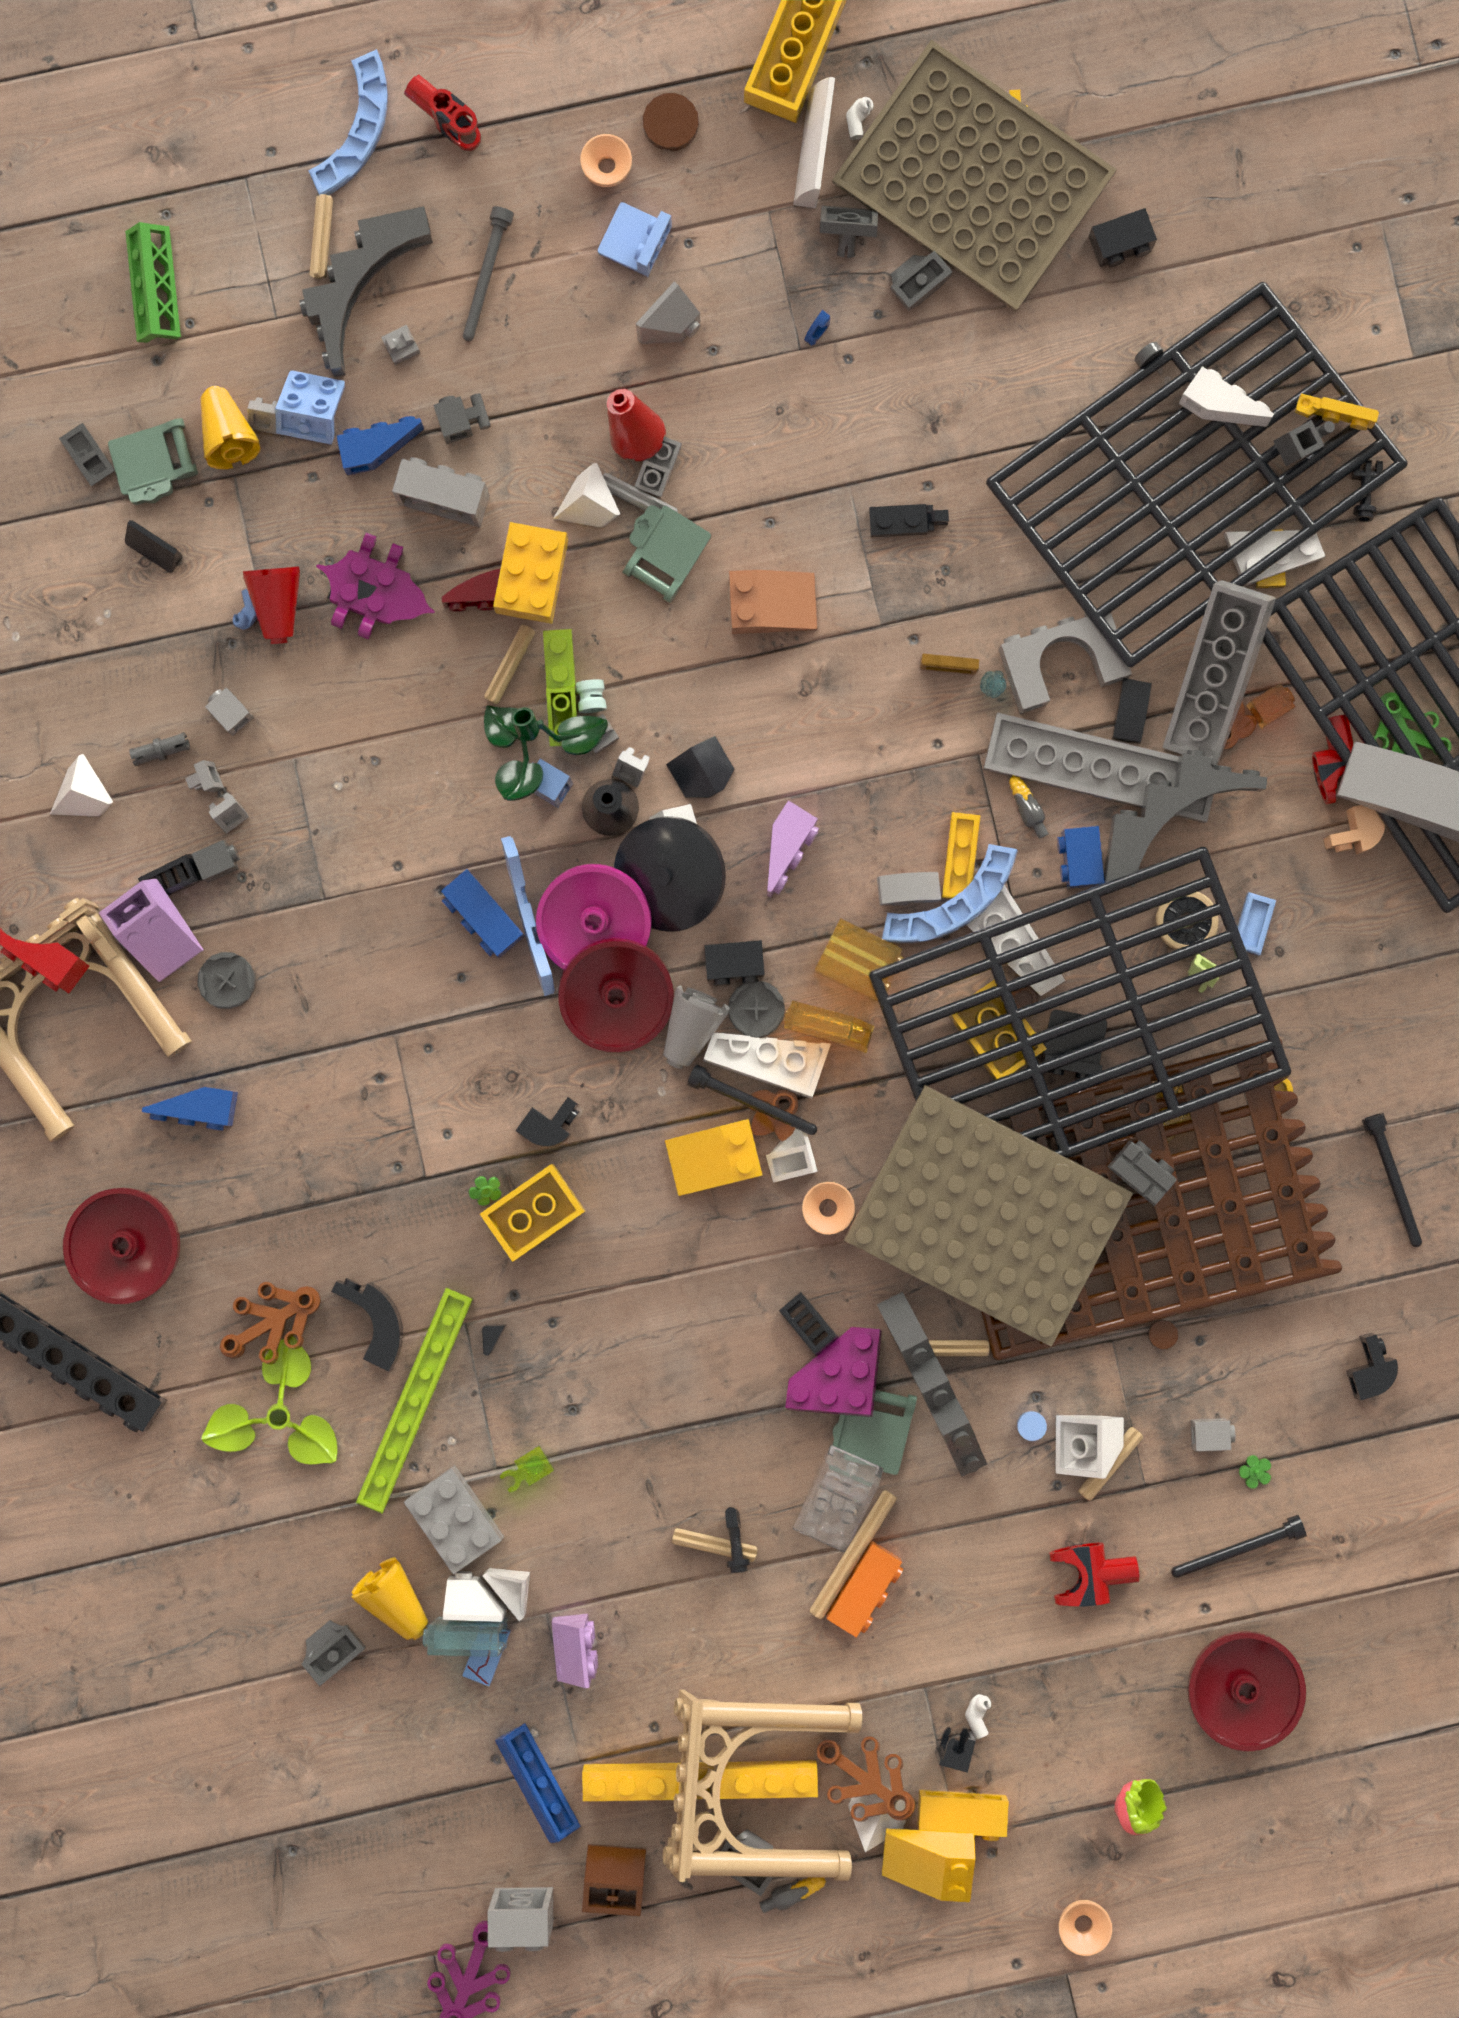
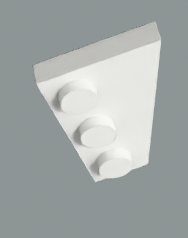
M1300 530L1270 531L1233 558L1238 574L1240 575ZM1251 531L1225 532L1224 538L1228 548ZM1317 533L1243 587L1322 560L1325 554Z

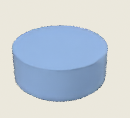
M1025 1412L1017 1421V1430L1026 1440H1039L1046 1433V1420L1038 1412Z

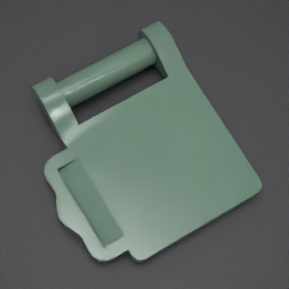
M182 418L174 419L108 442L121 493L128 495L129 500L134 505L156 503L162 497L173 493L172 481L190 478L198 474L196 464H192L183 432L185 424ZM167 433H172L181 463V468L174 470L164 435Z
M650 505L645 513L635 520L634 530L629 540L637 549L622 573L628 577L634 576L664 595L663 599L671 603L711 539V534L668 506H663L660 509ZM641 558L673 577L675 580L672 585L669 586L639 567L638 564Z
M875 1390L874 1401L905 1408L903 1416L874 1409L873 1417L840 1415L839 1421L833 1427L834 1441L832 1451L837 1455H841L844 1463L897 1475L917 1396L908 1394V1397Z

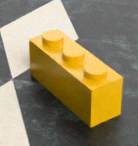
M919 1790L917 1827L918 1830L974 1833V1835L982 1836L984 1840L998 1841L999 1837H1007L1009 1801L1006 1795Z

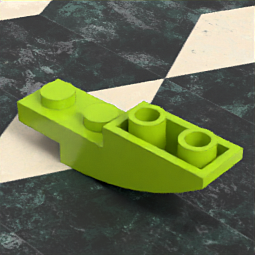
M572 629L543 630L548 727L556 735H560L558 726L564 720L577 716ZM549 736L550 746H562V741L557 742Z

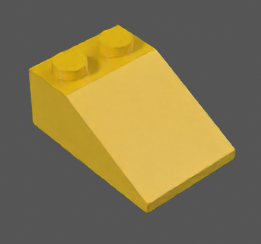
M749 1119L665 1140L678 1196L762 1176Z
M886 1828L882 1876L940 1901L970 1902L975 1867L974 1833Z

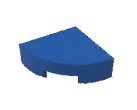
M822 310L812 323L804 338L811 346L815 345L830 326V315Z

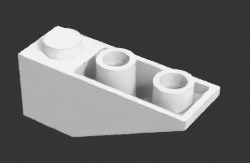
M1203 366L1183 393L1179 402L1180 405L1205 420L1267 427L1274 415L1265 403L1261 401L1255 402L1246 396V392L1236 385L1231 386L1222 380V376L1212 369L1207 370Z

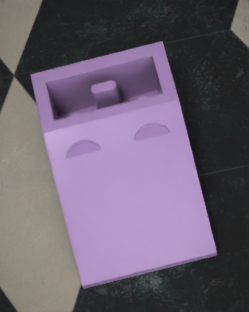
M789 800L772 827L767 896L770 898L774 892L778 895L788 881V877L785 876L789 868L795 870L803 857V852L800 850L804 844L811 845L819 830L816 827L818 819Z
M157 879L142 880L99 912L114 937L158 982L164 980L204 950Z
M588 1614L553 1617L552 1632L557 1681L589 1688L591 1680L595 1679V1673H597L598 1668L597 1650H591L595 1639L594 1621L588 1620Z

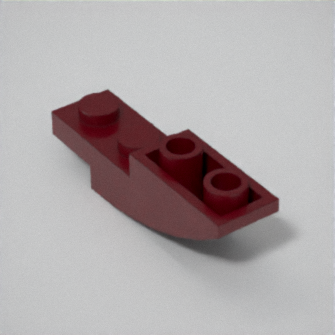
M500 569L479 574L452 588L442 596L444 608H449L451 612L466 611V607H477L480 611L494 610L493 605Z

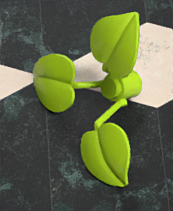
M294 1336L290 1338L291 1345H295L298 1342ZM284 1339L279 1344L278 1360L271 1365L262 1363L264 1380L269 1384H280L277 1404L269 1407L265 1418L248 1420L246 1409L236 1404L223 1405L212 1414L201 1438L205 1444L214 1449L229 1452L240 1451L250 1446L255 1439V1431L251 1425L268 1423L271 1428L276 1430L283 1429L286 1426L296 1430L288 1438V1449L291 1456L298 1462L310 1465L334 1463L337 1458L336 1437L332 1427L325 1419L316 1415H308L302 1420L300 1426L290 1421L289 1409L283 1405L285 1385L289 1387L302 1385L310 1375L311 1362L302 1346L299 1349H291L285 1345ZM269 1350L266 1354V1360H270L273 1357L272 1350Z

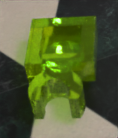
M539 1445L514 1461L518 1469H507L500 1475V1478L504 1479L506 1476L514 1477L515 1484L507 1489L509 1492H514L519 1488L522 1480L525 1479L530 1486L555 1469Z

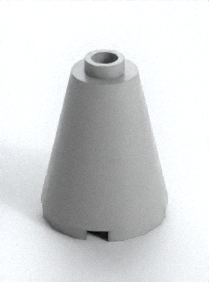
M678 986L674 994L663 1053L667 1058L666 1062L678 1069H682L683 1066H690L726 1018L730 1008L726 1004H723L722 1008L715 1005L717 999L706 993L687 987L686 992H683L682 986Z

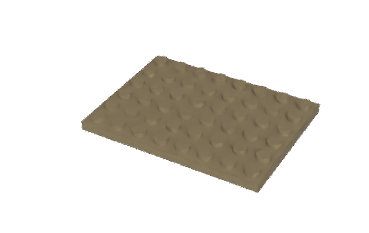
M931 40L832 179V183L867 208L878 212L881 218L931 253L935 251L945 263L1017 312L1115 175L1117 169Z
M924 1085L844 1241L1052 1347L1133 1192Z

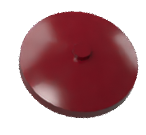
M622 938L600 940L589 944L576 953L562 973L558 990L560 1012L568 1029L584 1044L605 1052L631 1051L653 1040L667 1024L674 999L671 976L660 957L645 945Z
M113 1188L90 1196L78 1206L70 1217L63 1237L64 1261L74 1282L91 1297L111 1304L138 1302L158 1292L174 1273L180 1255V1236L172 1214L154 1196L132 1188Z
M1237 1631L1218 1637L1199 1653L1189 1673L1187 1694L1192 1714L1208 1736L1230 1749L1258 1751L1276 1745L1294 1730L1304 1711L1306 1684L1302 1669L1296 1658L1280 1642L1262 1633Z

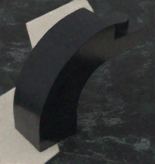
M346 1278L344 1282L341 1280L336 1281L331 1292L361 1306L372 1320L373 1337L363 1360L388 1372L391 1371L399 1357L403 1342L402 1320L395 1303L384 1290L372 1282L367 1283L364 1291L360 1290L362 1285L351 1279Z

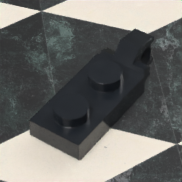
M926 504L869 507L870 537L926 535L928 532L935 531L934 526L948 525L949 512L948 510H933V505Z

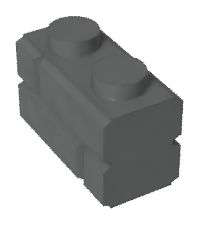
M1140 1140L1136 1144L1128 1141L1119 1154L1110 1162L1108 1168L1155 1206L1176 1182L1177 1179L1172 1175L1175 1170L1162 1159L1159 1163L1152 1159L1149 1155L1153 1151Z

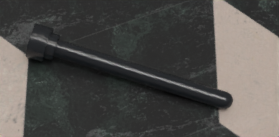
M698 1064L695 1065L689 1076L687 1085L697 1090L699 1088H709L809 1135L817 1133L818 1129L815 1124L712 1078L711 1074L707 1072L708 1069Z
M1379 1113L1362 1119L1364 1129L1369 1131L1370 1136L1373 1135L1410 1243L1413 1247H1420L1422 1239L1384 1133L1386 1131L1385 1125L1388 1124L1384 1113Z
M1299 1515L1287 1518V1522L1282 1523L1283 1526L1177 1565L1172 1568L1171 1574L1173 1577L1179 1578L1288 1537L1289 1540L1293 1538L1299 1540L1307 1537Z

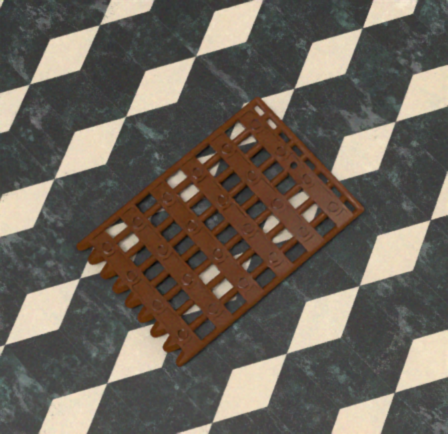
M1267 1040L1165 1066L1168 1077ZM1272 1051L1236 1064L1240 1077L1213 1084L1209 1074L1182 1084L1183 1092L1175 1093L1178 1103L1187 1102L1278 1068L1276 1063L1267 1062V1058L1273 1055ZM1149 1070L1101 1083L1053 1101L1055 1107L1066 1104L1068 1112L1071 1114L1097 1104L1095 1096L1122 1089L1125 1094L1149 1085L1152 1081H1156L1157 1078L1154 1070ZM1288 1077L1245 1092L1247 1105L1220 1112L1218 1103L1189 1113L1191 1120L1164 1127L1163 1123L1068 1158L1074 1162L1081 1160L1084 1167L1118 1184L1117 1180H1121V1178L1108 1168L1112 1161L1110 1152L1121 1150L1128 1141L1136 1144L1140 1140L1153 1151L1149 1155L1157 1163L1162 1159L1174 1170L1175 1165L1201 1159L1206 1176L1178 1183L1176 1172L1174 1171L1172 1175L1177 1179L1176 1182L1154 1206L1156 1219L1129 1225L1124 1209L1104 1247L1108 1261L1095 1264L1088 1277L1111 1272L1115 1289L1088 1296L1084 1285L1064 1322L1066 1332L1057 1335L1052 1347L1326 1277L1342 1271V1265L1339 1261L1319 1258L1321 1253L1335 1244V1237L1330 1232L1312 1231L1311 1228L1327 1217L1328 1209L1323 1204L1305 1203L1304 1201L1306 1197L1320 1188L1321 1183L1315 1176L1297 1175V1170L1311 1162L1313 1153L1308 1148L1290 1147L1289 1142L1304 1133L1306 1126L1298 1119H1282V1114L1296 1106L1298 1102V1097L1294 1092L1275 1091L1274 1086ZM1153 1095L1128 1104L1126 1107L1118 1108L1069 1126L1063 1130L1065 1134L1074 1132L1076 1142L1103 1133V1124L1129 1117L1131 1122L1168 1107L1164 1097L1156 1098ZM1039 1106L1007 1119H1011L1013 1130L1020 1133L1042 1124L1039 1111H1042L1043 1107ZM1250 1116L1254 1133L1227 1140L1223 1123ZM1194 1131L1198 1148L1175 1154L1170 1153L1167 1142L1168 1137ZM1050 1133L1033 1141L1048 1148L1046 1139L1053 1138V1134ZM1258 1144L1262 1161L1235 1168L1231 1151ZM1265 1172L1269 1189L1242 1196L1238 1179ZM1209 1187L1213 1204L1190 1210L1185 1209L1182 1198L1183 1193ZM1139 1193L1131 1196L1126 1208L1148 1203V1201ZM1273 1200L1277 1217L1250 1224L1245 1207ZM1216 1215L1220 1232L1193 1239L1189 1222ZM1280 1228L1284 1245L1257 1252L1253 1235ZM1160 1229L1164 1246L1137 1253L1132 1236ZM1224 1243L1228 1260L1201 1267L1196 1250ZM1288 1257L1291 1274L1267 1280L1264 1279L1260 1263ZM1163 1258L1168 1259L1171 1275L1144 1281L1140 1264ZM1231 1271L1235 1288L1208 1295L1204 1278ZM1175 1285L1179 1302L1151 1309L1147 1292ZM1118 1300L1123 1317L1095 1324L1091 1307ZM981 1311L992 1356L995 1360H1003L1051 1347L998 1319L995 1320L994 1317ZM1006 1329L1011 1346L1002 1348L998 1331Z

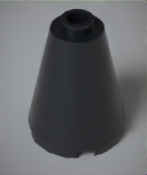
M601 780L593 784L584 795L582 801L583 817L588 826L598 834L607 836L621 835L629 830L637 820L639 812L637 796L629 785L620 780ZM607 800H613L610 804H604Z

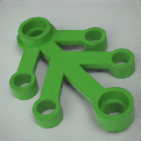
M1389 692L1381 696V700L1420 758L1423 760L1416 744L1432 750L1437 755L1422 733L1408 728L1404 718L1411 721L1414 720L1397 694ZM1389 702H1394V703H1395V705H1396V710H1395V711H1392V710L1389 708V706H1388ZM1432 711L1424 713L1426 717L1429 716L1433 719L1432 727H1437L1439 716ZM1380 719L1374 738L1375 740L1381 739L1383 742L1382 748L1387 749L1389 746V739L1387 737L1389 731ZM1441 737L1440 739L1450 752L1452 748L1450 740ZM1394 740L1391 751L1403 754Z

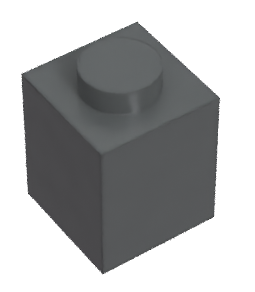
M224 840L192 853L199 873L207 883L239 869L237 861L240 860L235 846L233 844L229 846Z

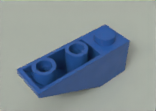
M407 416L399 419L398 423L388 425L387 422L372 424L370 429L350 428L344 430L343 434L336 435L345 473L352 475L378 468L424 430L421 418L415 419L414 416Z
M203 1087L143 1107L142 1112L150 1113L149 1119L167 1122V1116L178 1118V1124L195 1126L196 1121L207 1122L206 1128L223 1131L224 1125H233L238 1092Z

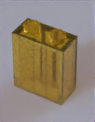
M840 918L814 972L876 1002L877 997L869 979V973L872 970L904 959V957L900 956L902 948ZM888 977L882 980L888 992L891 983L887 981Z

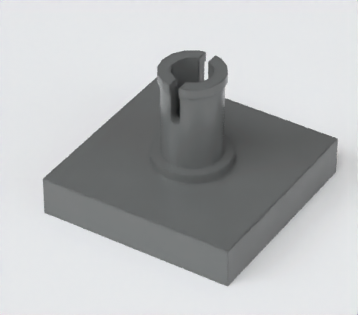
M821 206L819 233L839 234L837 251L839 257L845 256V246H848L847 258L855 256L856 236L877 237L878 212L871 209Z

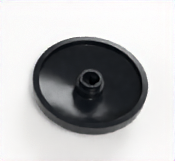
M663 816L639 824L626 835L615 856L614 868L632 878L645 894L651 910L652 929L665 932L689 929L708 918L722 898L726 881V869L721 851L706 830L688 819Z

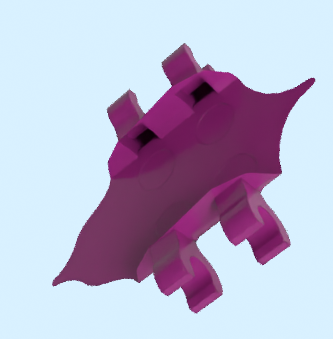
M366 532L359 552L349 550L346 556L339 562L327 566L317 564L316 567L327 575L331 586L330 602L337 606L331 619V625L342 629L349 611L364 616L359 627L358 636L369 640L376 621L390 624L395 620L413 619L421 614L435 613V611L426 603L423 592L411 580L410 573L397 568L403 553V547L393 543L386 563L370 558L377 541V536ZM358 580L377 587L370 597L358 600Z

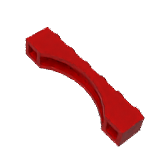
M0 928V945L3 947L0 952L13 962L17 958L22 960L24 963L21 967L34 977L38 973L43 975L45 978L42 983L55 992L61 988L69 994L90 967V965L59 943L39 944L24 942L12 938Z

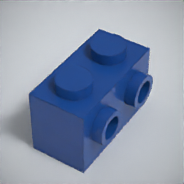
M1099 826L1064 829L1061 832L1062 837H1057L1058 853L1064 856V865H1060L1061 882H1066L1067 889L1095 887L1104 884Z

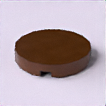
M663 93L653 98L646 106L643 114V130L648 141L656 148L678 151L688 146L697 134L699 126L698 112L694 104L685 96L677 93Z

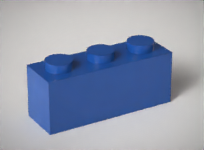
M468 869L441 890L445 896L441 901L452 913L457 910L464 919L460 923L471 935L476 932L483 941L479 945L489 956L495 953L498 958L502 957L525 937Z

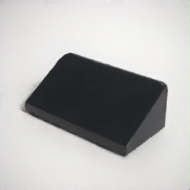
M129 520L126 528L125 544L165 571L172 573L182 559V554L135 521Z

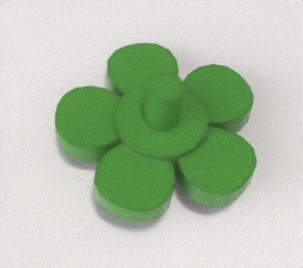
M480 1176L474 1181L476 1187L469 1189L470 1198L477 1199L478 1204L481 1206L488 1205L490 1199L498 1200L502 1194L500 1189H498L500 1181L496 1177H491L487 1182L484 1176Z
M1251 1455L1246 1459L1248 1466L1243 1465L1239 1468V1475L1242 1478H1246L1245 1483L1249 1488H1256L1259 1482L1264 1485L1268 1484L1271 1480V1475L1266 1472L1271 1468V1463L1268 1459L1263 1458L1259 1461L1257 1456Z

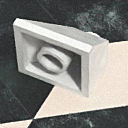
M1056 1415V1474L1106 1478L1123 1449L1124 1418L1094 1415Z
M458 1571L455 1573V1576H450L447 1579L443 1620L503 1621L507 1613V1606L480 1577L472 1576L470 1571Z

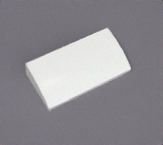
M828 77L815 84L808 95L793 204L796 206L816 208L835 83V78Z

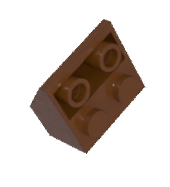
M588 1844L582 1912L641 1917L646 1848Z

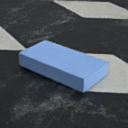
M1250 892L1246 895L1237 927L1246 951L1259 956L1262 952L1276 900Z

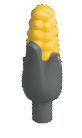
M1012 776L1009 784L1011 785L1010 788L1024 824L1028 828L1033 827L1039 839L1049 835L1043 823L1045 814L1041 806L1033 797L1024 781L1020 777Z
M808 1877L802 1880L796 1879L791 1883L776 1887L771 1892L772 1897L759 1902L763 1913L778 1908V1910L789 1909L794 1904L807 1900L806 1897L823 1888L826 1880L824 1877Z

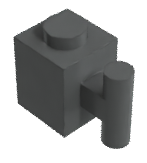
M480 393L470 396L473 407L467 409L464 408L461 396L456 398L455 396H446L438 401L439 403L433 405L446 444L473 436L470 422L477 420L480 430L491 427Z
M1312 420L1275 439L1273 442L1285 465L1288 466L1323 447L1324 444L1321 438L1333 432L1335 426L1333 422L1327 421L1315 428Z

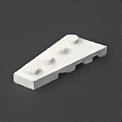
M1004 885L992 904L981 915L967 924V926L973 932H976L1023 913ZM1030 924L991 939L997 954H1000L1039 938ZM1046 949L1007 964L1021 977L1055 963ZM1060 974L1033 984L1031 987L1042 996L1064 982L1065 979Z
M714 1033L703 1061L812 1099L831 1043L818 1044L799 1040L786 1041L777 1040V1038H754L745 1035Z

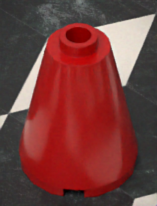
M618 389L612 392L607 399L610 442L614 451L625 460L628 458L635 461H643L651 458L661 449L664 435L666 436L663 420L631 391Z
M299 566L243 571V579L264 639H270L271 644L288 643L287 637H293L300 580Z

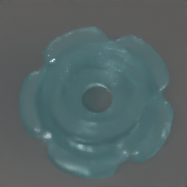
M1001 671L986 672L980 682L981 691L988 697H999L1006 689V680L1003 678L1004 674Z

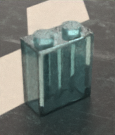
M437 1617L428 1625V1629H424L423 1646L427 1647V1655L498 1657L507 1648V1618H504L502 1622L443 1620V1617Z

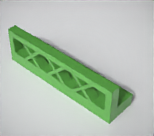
M139 222L125 231L136 340L147 343L156 337L177 340L181 337L170 229L169 226ZM150 233L161 234L162 246L159 249L151 241ZM156 258L164 266L165 274L162 277L154 269L153 261ZM159 286L167 294L168 301L165 304L157 297L156 289ZM162 314L170 321L171 330L160 329L159 317Z

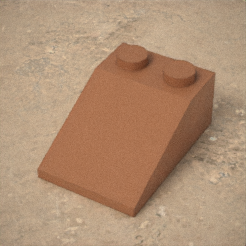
M773 570L729 571L732 634L817 630L814 573Z

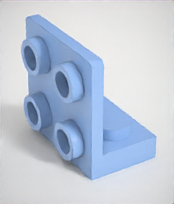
M621 202L599 245L598 254L648 277L672 228L671 215L661 211L658 218Z
M290 371L275 408L276 434L332 445L334 439V415L344 391L345 382L303 372Z

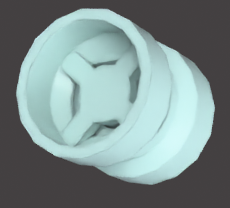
M585 680L575 684L576 693L580 695V701L578 702L579 713H595L607 710L606 700L602 696L604 680Z

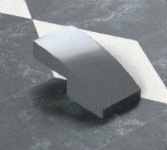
M81 423L59 438L91 486L115 471L84 423Z

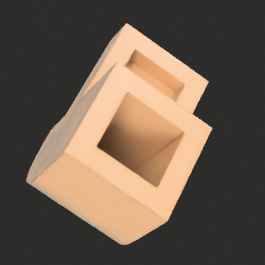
M1362 805L1353 806L1346 810L1351 831L1331 834L1324 838L1326 850L1335 848L1336 853L1353 849L1352 844H1354L1356 855L1371 849L1381 840L1385 824L1375 810Z

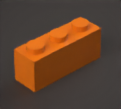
M871 1541L826 1614L827 1620L856 1638L860 1631L865 1633L873 1621L870 1615L874 1608H881L888 1596V1593L885 1592L890 1582L895 1584L903 1571V1568L900 1567L902 1564L901 1558Z

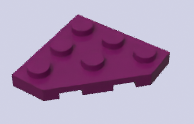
M851 1327L789 1379L785 1408L792 1411L873 1417L882 1331L880 1329Z

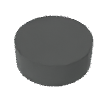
M1151 342L1138 352L1134 361L1141 368L1161 354L1163 349L1157 342Z

